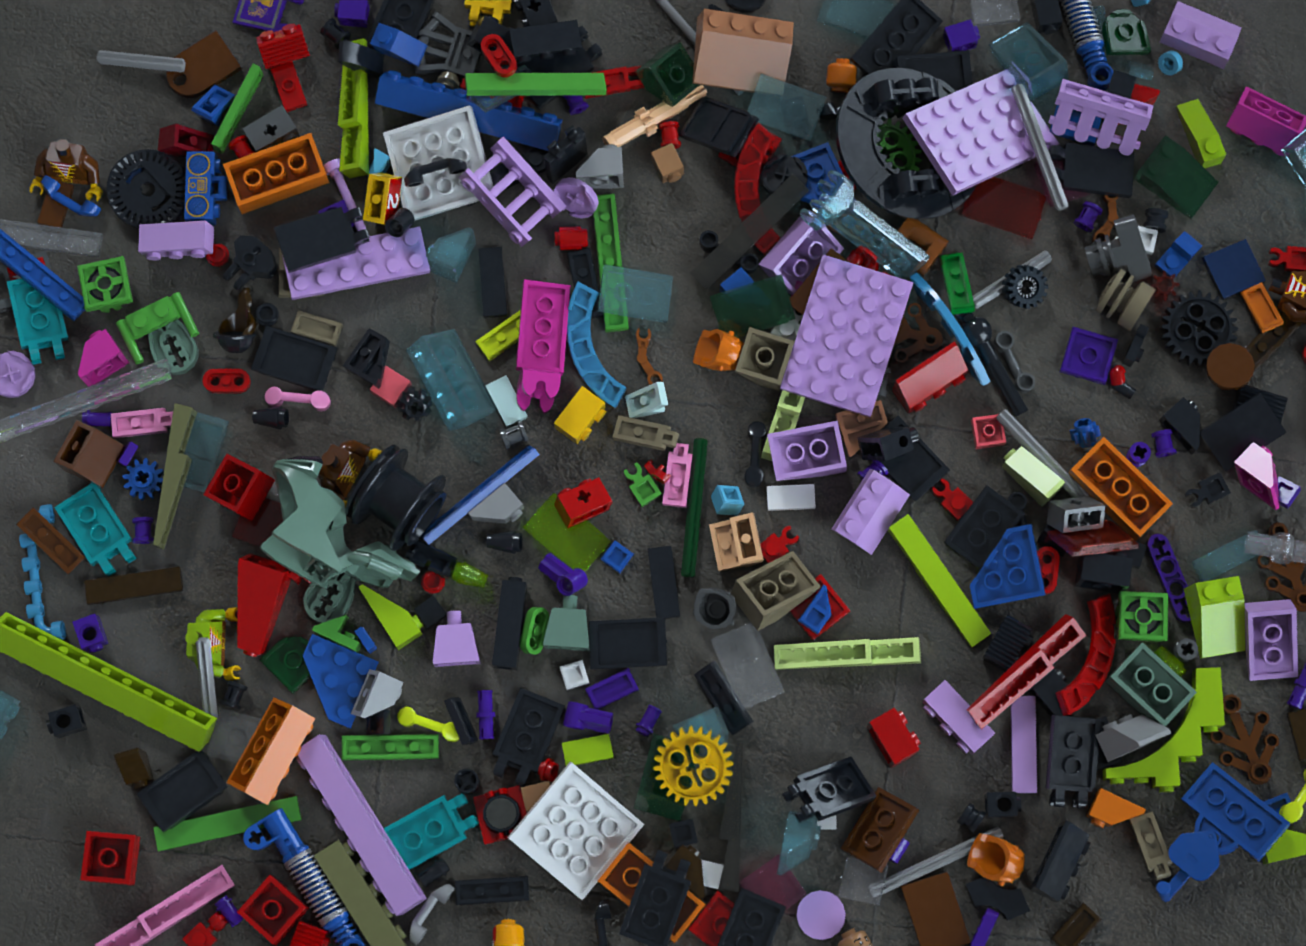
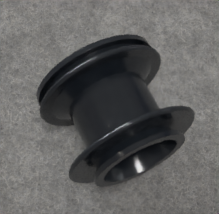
M395 444L386 448L368 467L352 491L345 507L346 516L352 517V523L360 524L372 514L395 530L390 540V549L392 551L400 549L405 544L411 546L418 541L435 520L446 499V493L443 491L446 477L439 475L425 485L404 470L408 459V450L405 448L400 449Z

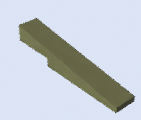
M174 403L153 542L154 546L162 550L165 548L192 459L184 453L197 412L192 407Z

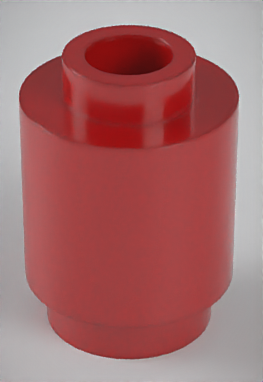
M581 226L559 227V232H555V246H560V250H582V247H588L587 228H581Z

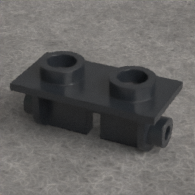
M420 540L412 545L405 558L423 568L424 566L429 567L428 570L440 575L442 578L444 576L451 578L458 559Z

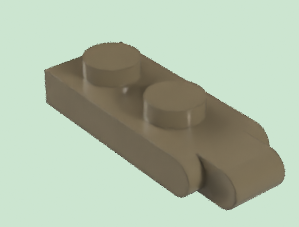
M618 415L612 438L615 441L665 451L666 447L676 448L679 433L671 431V427L667 425Z
M1153 811L1129 819L1148 873L1153 872L1157 881L1171 876L1168 866L1172 865V861L1169 858L1168 850Z

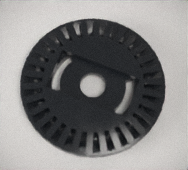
M152 149L131 152L114 165L108 176L106 191L109 204L118 218L135 228H139L140 224L172 223L185 208L186 173L173 157L164 152ZM139 169H144V172L135 175L130 183H126L132 173ZM145 183L153 184L155 187L154 194L144 196L141 193L142 185ZM166 196H170L168 202L159 210L152 211V208L159 206Z

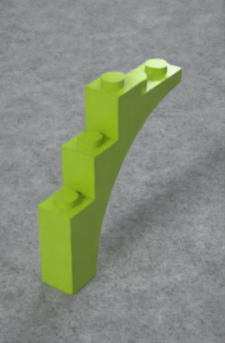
M1221 667L1196 668L1193 670L1192 688L1197 693L1189 700L1185 715L1171 738L1155 753L1141 761L1126 766L1104 769L1102 771L1103 780H1110L1111 785L1125 784L1124 780L1134 779V784L1149 783V779H1151L1152 788H1159L1160 793L1174 792V788L1180 786L1178 758H1181L1182 763L1196 762V758L1203 756L1201 729H1203L1204 733L1218 732V728L1225 726Z

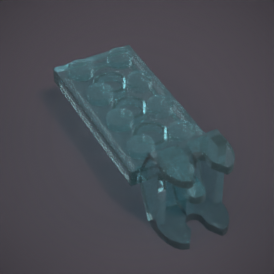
M830 170L827 173L830 181L836 186L821 179L818 182V187L822 194L819 200L812 199L809 203L817 214L804 208L800 211L802 219L816 231L830 225L857 247L864 246L871 250L877 256L876 262L898 278L907 280L926 264L930 258L920 247L887 224L885 220L874 214L864 204L856 199L854 200V182L837 171Z

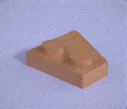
M881 400L875 402L871 418L847 410L835 414L848 458L852 457L860 449L857 437L879 431L888 423Z

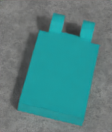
M22 278L6 281L21 349L29 348L32 365L42 363L39 349L53 347L56 360L65 359L62 341H67L68 335L62 311Z
M91 483L54 507L92 566L99 563L108 577L117 572L109 560L121 553L128 564L137 559L127 545L132 541L130 534L99 486Z
M461 793L449 801L443 795L383 828L409 870L466 840L465 831L479 825L476 815L462 820L457 811V808L469 803L465 794Z

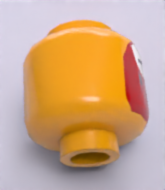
M501 920V924L496 925L492 930V946H524V928L516 924V920Z

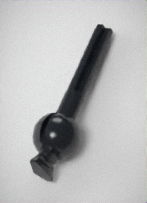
M973 312L955 314L954 316L964 323L961 326L973 348L978 349L1015 416L1017 417L1028 411L989 341L992 338L990 323L982 317H975Z

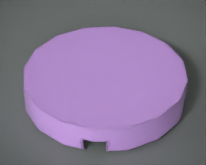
M563 178L554 189V193L566 205L563 211L566 209L570 212L569 215L573 217L589 218L598 207V197L594 190L579 179Z
M7 351L0 354V396L15 398L27 393L35 380V368L31 360L24 354L16 351Z
M819 890L809 893L801 900L797 908L796 917L798 925L804 934L812 939L824 940L832 938L840 932L844 925L846 914L844 906L837 896L830 892Z

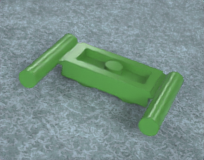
M180 292L174 293L171 297L166 296L125 316L126 319L116 322L136 365L142 363L144 359L135 340L180 317L191 337L199 335V331Z

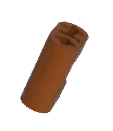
M907 218L885 250L896 256L908 239L926 250L914 268L917 273L924 277L939 255L944 251L949 241L918 219Z

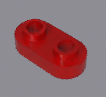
M496 34L485 36L481 41V50L495 73L504 78L512 76L517 69L516 59L503 39ZM492 46L497 47L495 51L489 50ZM504 64L509 65L507 69L501 68Z
M210 369L204 374L202 380L206 390L213 394H240L246 392L251 385L250 376L243 369ZM214 379H219V384L213 386L212 381ZM243 379L242 385H235L236 380Z
M1046 546L1039 549L1038 557L1042 577L1048 582V586L1045 587L1046 595H1048L1057 586L1060 556L1056 549ZM1044 556H1048L1051 559L1049 564L1043 562L1042 558Z

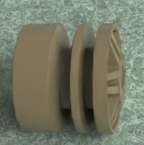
M1121 269L1110 279L1103 290L1095 311L1101 314L1106 305L1109 306L1111 309L1106 318L1109 319L1116 311L1119 312L1117 324L1131 331L1156 289L1143 281L1134 289L1131 287L1134 276L1131 274L1126 283L1122 282L1121 280L1126 271Z

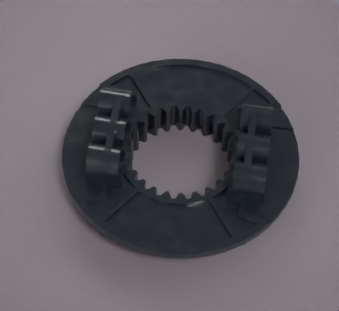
M888 68L875 71L863 77L844 97L836 119L838 153L844 169L854 185L878 207L897 216L910 219H930L943 216L959 207L968 199L977 186L975 185L952 196L933 165L929 169L918 172L912 170L900 172L899 168H892V162L886 163L887 156L880 153L883 148L877 145L881 141V138L877 135L881 132L879 127L883 125V121L887 118L892 119L895 115L897 118H900L908 112L956 92L943 80L927 73L906 68Z

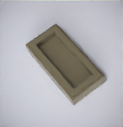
M298 310L291 333L336 347L343 324Z

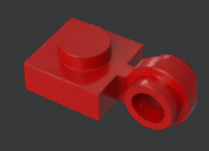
M216 912L207 921L210 924L208 928L202 922H199L182 940L188 946H212L218 940L212 932L214 930L216 932L221 931L228 922L223 914Z

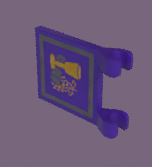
M239 0L232 23L262 31L272 30L275 32L282 30L285 25H288L280 24L287 0ZM288 0L299 5H302L304 2V0Z

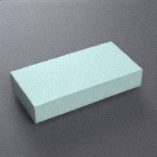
M507 375L485 385L507 428L528 418L526 412L518 407L516 393Z

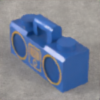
M186 152L184 212L186 222L207 221L211 225H216V218H220V204H217L216 201H227L228 177L218 176V173L222 171V163L215 152ZM214 183H218V194H214Z

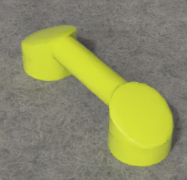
M403 707L397 714L398 722L404 727L416 724L442 733L448 742L460 740L453 722L443 724L417 715L411 707Z
M1305 769V771H1304V773H1303V777H1304L1305 782H1306V769ZM1306 783L1294 802L1283 805L1279 810V814L1290 824L1298 821L1303 815L1302 806L1306 802Z

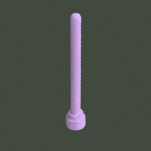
M340 159L327 162L324 165L326 174L335 180L348 210L357 208L344 180L343 173L339 171ZM363 220L354 223L357 231L366 229Z

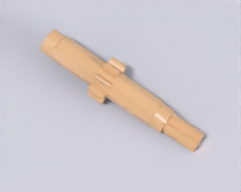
M696 85L684 93L672 96L650 110H646L645 107L638 109L634 112V119L602 137L604 145L621 147L642 134L650 137L657 133V126L660 123L681 113L690 104L705 97L707 90L703 85Z

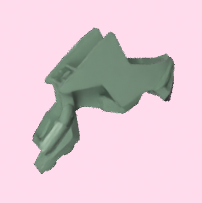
M297 456L278 460L274 463L272 473L277 485L283 522L274 529L273 535L260 546V549L272 560L322 588L328 587V580L342 573L353 577L357 581L383 589L388 588L393 580L397 578L412 581L420 573L413 562L403 559L396 554V551H392L389 545H384L379 541L353 552L346 546L343 526L347 523L345 503L332 490L323 488L318 484L316 478L323 465V461L319 456Z

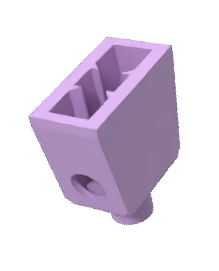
M448 611L447 625H438L436 628L433 665L435 667L480 664V657L471 623L462 624L461 611Z

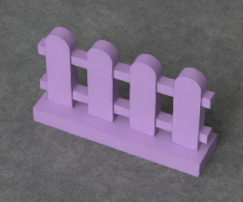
M1062 79L1055 104L1059 105L1056 116H1050L1049 123L1053 124L1052 132L1055 135H1063L1067 128L1075 131L1074 138L1079 142H1085L1089 135L1097 137L1098 147L1106 149L1110 146L1111 142L1120 144L1119 151L1121 154L1130 155L1134 149L1139 150L1141 142L1137 141L1141 130L1146 131L1154 105ZM1073 110L1081 112L1078 123L1069 121ZM1095 116L1104 118L1100 130L1092 128ZM1118 123L1127 125L1123 137L1114 134Z

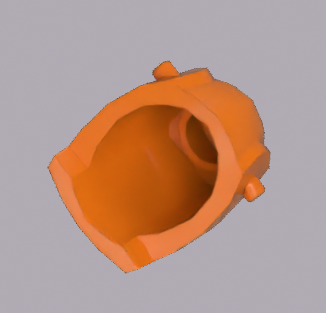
M719 329L703 330L696 346L693 363L711 370L734 371L736 370L744 343L740 341V338L734 336L733 331L726 333Z
M979 833L971 846L967 865L984 878L998 881V885L1004 886L1005 883H1012L1020 877L1025 864V853L1018 846L1004 839Z

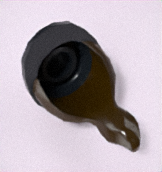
M248 287L244 288L238 295V308L236 312L224 319L218 331L213 333V338L218 339L220 346L230 353H243L250 347L254 337L257 335V332H255L256 321L250 313L253 300L250 288Z

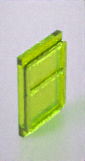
M553 493L537 509V512L523 526V529L570 568H580L585 572L598 556L605 551L611 541L588 520L567 529L554 506L557 494Z

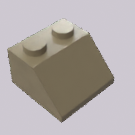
M749 327L735 372L757 385L780 391L795 341Z

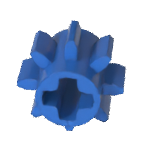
M1089 418L1077 420L1074 423V429L1070 430L1071 439L1075 442V445L1079 444L1082 448L1095 445L1097 442L1096 437L1101 436L1099 425H1096V422H1092Z

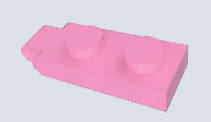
M166 408L111 413L112 437L115 439L168 432L167 428H171L173 411L166 412Z
M677 443L674 452L669 451L666 474H670L671 477L664 486L662 502L664 506L686 508L692 454L688 453L689 444Z

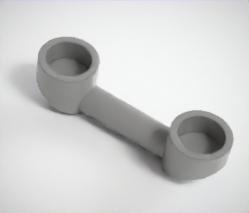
M446 884L430 894L412 921L410 928L411 943L416 946L420 943L428 930L422 926L423 922L437 901L445 904L455 890L453 886Z

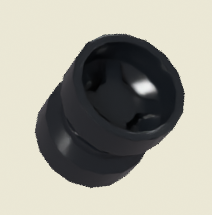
M466 768L457 772L454 784L461 793L468 795L478 790L480 779L473 770Z

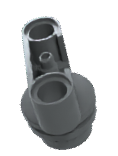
M1134 214L1113 220L1118 239L1110 241L1109 236L1105 235L1106 241L1102 242L1101 238H1098L1090 246L1084 247L1093 277L1097 275L1112 276L1111 271L1115 270L1117 274L1119 272L1118 267L1124 265L1128 266L1130 276L1131 274L1134 276L1133 282L1153 276Z

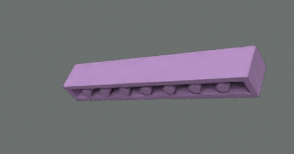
M317 735L301 746L298 754L299 757H297L299 765L304 770L307 769L311 776L309 780L316 790L319 789L323 795V804L328 810H332L336 817L334 819L336 825L347 834L349 838L347 842L354 852H358L361 857V866L366 872L371 873L374 878L372 881L373 885L379 893L382 892L387 900L385 904L392 914L395 913L396 916L404 915L427 898L327 736Z

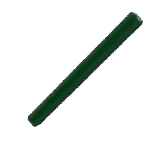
M704 438L694 439L681 569V576L686 578H693L696 570L708 440Z

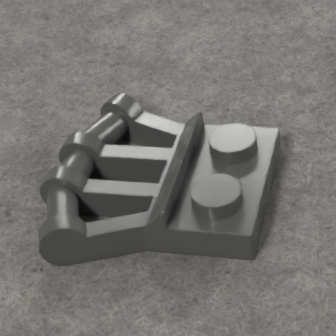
M434 12L431 16V21L424 29L420 30L419 41L428 45L429 40L449 45L450 49L449 52L427 46L419 67H414L415 74L424 75L448 71L456 74L458 77L465 78V73H474L481 52L467 45L472 31L456 27L441 14ZM438 25H442L454 34V37H448L433 31ZM425 55L446 61L442 64L426 65Z

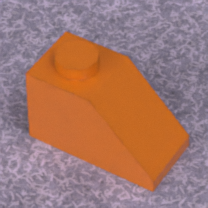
M1100 788L1097 790L1086 817L1091 819V824L1104 828V826L1109 827L1145 813L1146 809Z

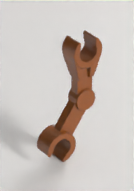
M1103 195V200L1107 203L1108 218L1106 223L1095 232L1092 242H1094L1097 236H1102L1104 241H1106L1105 235L1110 236L1111 229L1114 226L1113 220L1119 219L1116 208L1118 196L1109 198L1107 195Z
M638 328L636 331V340L639 348L637 362L648 376V385L653 384L651 382L653 376H657L660 382H663L662 374L654 371L646 356L651 340V331L648 329V336L643 339L639 336L640 328Z

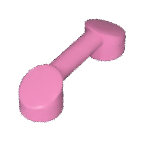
M274 386L265 393V401L271 407H278L284 401L312 404L315 410L323 412L331 405L330 397L323 391H315L312 394L282 392L280 388Z

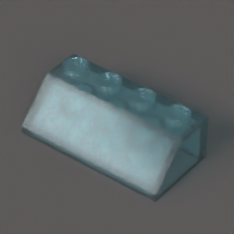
M455 329L421 336L406 349L449 431L464 428L497 411Z

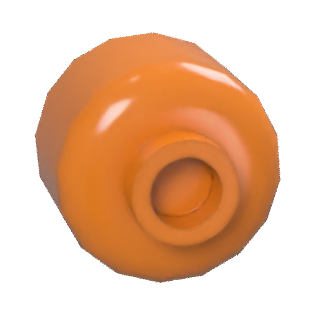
M836 58V63L828 65L826 84L831 88V91L848 93L856 84L857 67L850 64V59Z

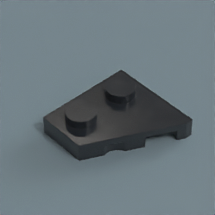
M369 328L345 361L343 367L379 389L382 383L390 341Z

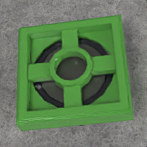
M124 256L77 266L86 312L100 310L101 312L109 313L111 308L118 311L122 308L123 304L133 302Z
M1119 591L1118 606L1115 615H1117L1115 626L1118 628V640L1167 642L1168 593Z

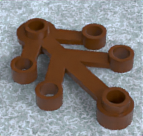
M917 303L910 304L907 311L910 316L915 318L921 331L911 329L903 315L893 345L895 346L907 338L918 340L906 349L900 348L896 350L894 354L895 359L901 363L907 361L909 356L923 348L933 351L942 344L941 332L936 328L929 327L921 313V306ZM913 305L919 308V312L916 315L910 312V307ZM930 334L935 336V342L932 344L926 341V337ZM904 351L906 358L903 360L898 359L897 353Z
M1274 523L1268 528L1267 536L1270 541L1277 543L1285 567L1273 561L1271 556L1265 553L1258 556L1256 564L1261 569H1268L1290 580L1293 589L1280 584V580L1275 576L1267 578L1264 586L1270 592L1275 591L1289 598L1297 611L1306 612V603L1303 604L1299 601L1301 595L1306 597V583L1303 586L1300 579L1306 566V541L1302 544V551L1295 563L1286 540L1288 535L1287 527L1283 523ZM1275 528L1282 530L1281 536L1276 535ZM1262 557L1268 560L1267 565L1261 564L1260 559ZM1269 580L1275 581V588H1271L1268 585Z
M1229 694L1223 697L1224 713L1229 714L1239 740L1226 735L1221 729H1218V733L1221 735L1219 741L1213 738L1214 732L1209 734V739L1214 744L1222 743L1245 753L1249 761L1248 763L1235 758L1233 753L1225 751L1219 756V763L1222 766H1233L1246 772L1248 779L1252 783L1257 785L1265 784L1272 775L1268 763L1274 748L1279 745V738L1275 734L1266 735L1263 739L1265 747L1260 758H1258L1255 748L1264 726L1270 720L1269 715L1264 711L1254 715V726L1249 736L1239 714L1241 701L1236 695ZM1227 701H1231L1233 703V709H1228L1226 707ZM1258 715L1265 717L1264 723L1258 721ZM1268 737L1274 738V746L1268 744ZM1225 754L1230 756V763L1223 761ZM1256 768L1262 770L1263 774L1261 777L1255 775Z

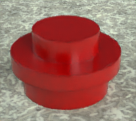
M214 244L213 254H206L208 263L214 267L225 265L230 257L227 247L222 244Z
M429 570L422 576L421 585L426 592L436 594L444 588L445 578Z
M551 758L541 762L538 768L540 780L543 782H553L558 775L559 764L555 763Z

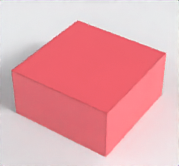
M385 366L381 387L378 389L372 385L369 390L372 394L396 408L397 403L400 402L398 397L402 391L407 392L408 387L412 384L410 380Z
M998 414L971 419L975 449L1004 446L1006 444L1004 426L996 418Z

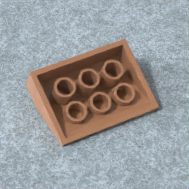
M704 9L697 17L693 84L782 97L792 48L794 22Z

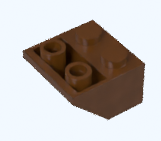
M76 420L53 462L64 471L103 488L122 455L125 446L98 429Z

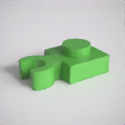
M636 462L634 466L637 469V473L631 475L625 469L624 476L629 481L634 482V484L629 486V489L640 506L644 507L660 497L662 493L649 474L645 477L642 476V468Z

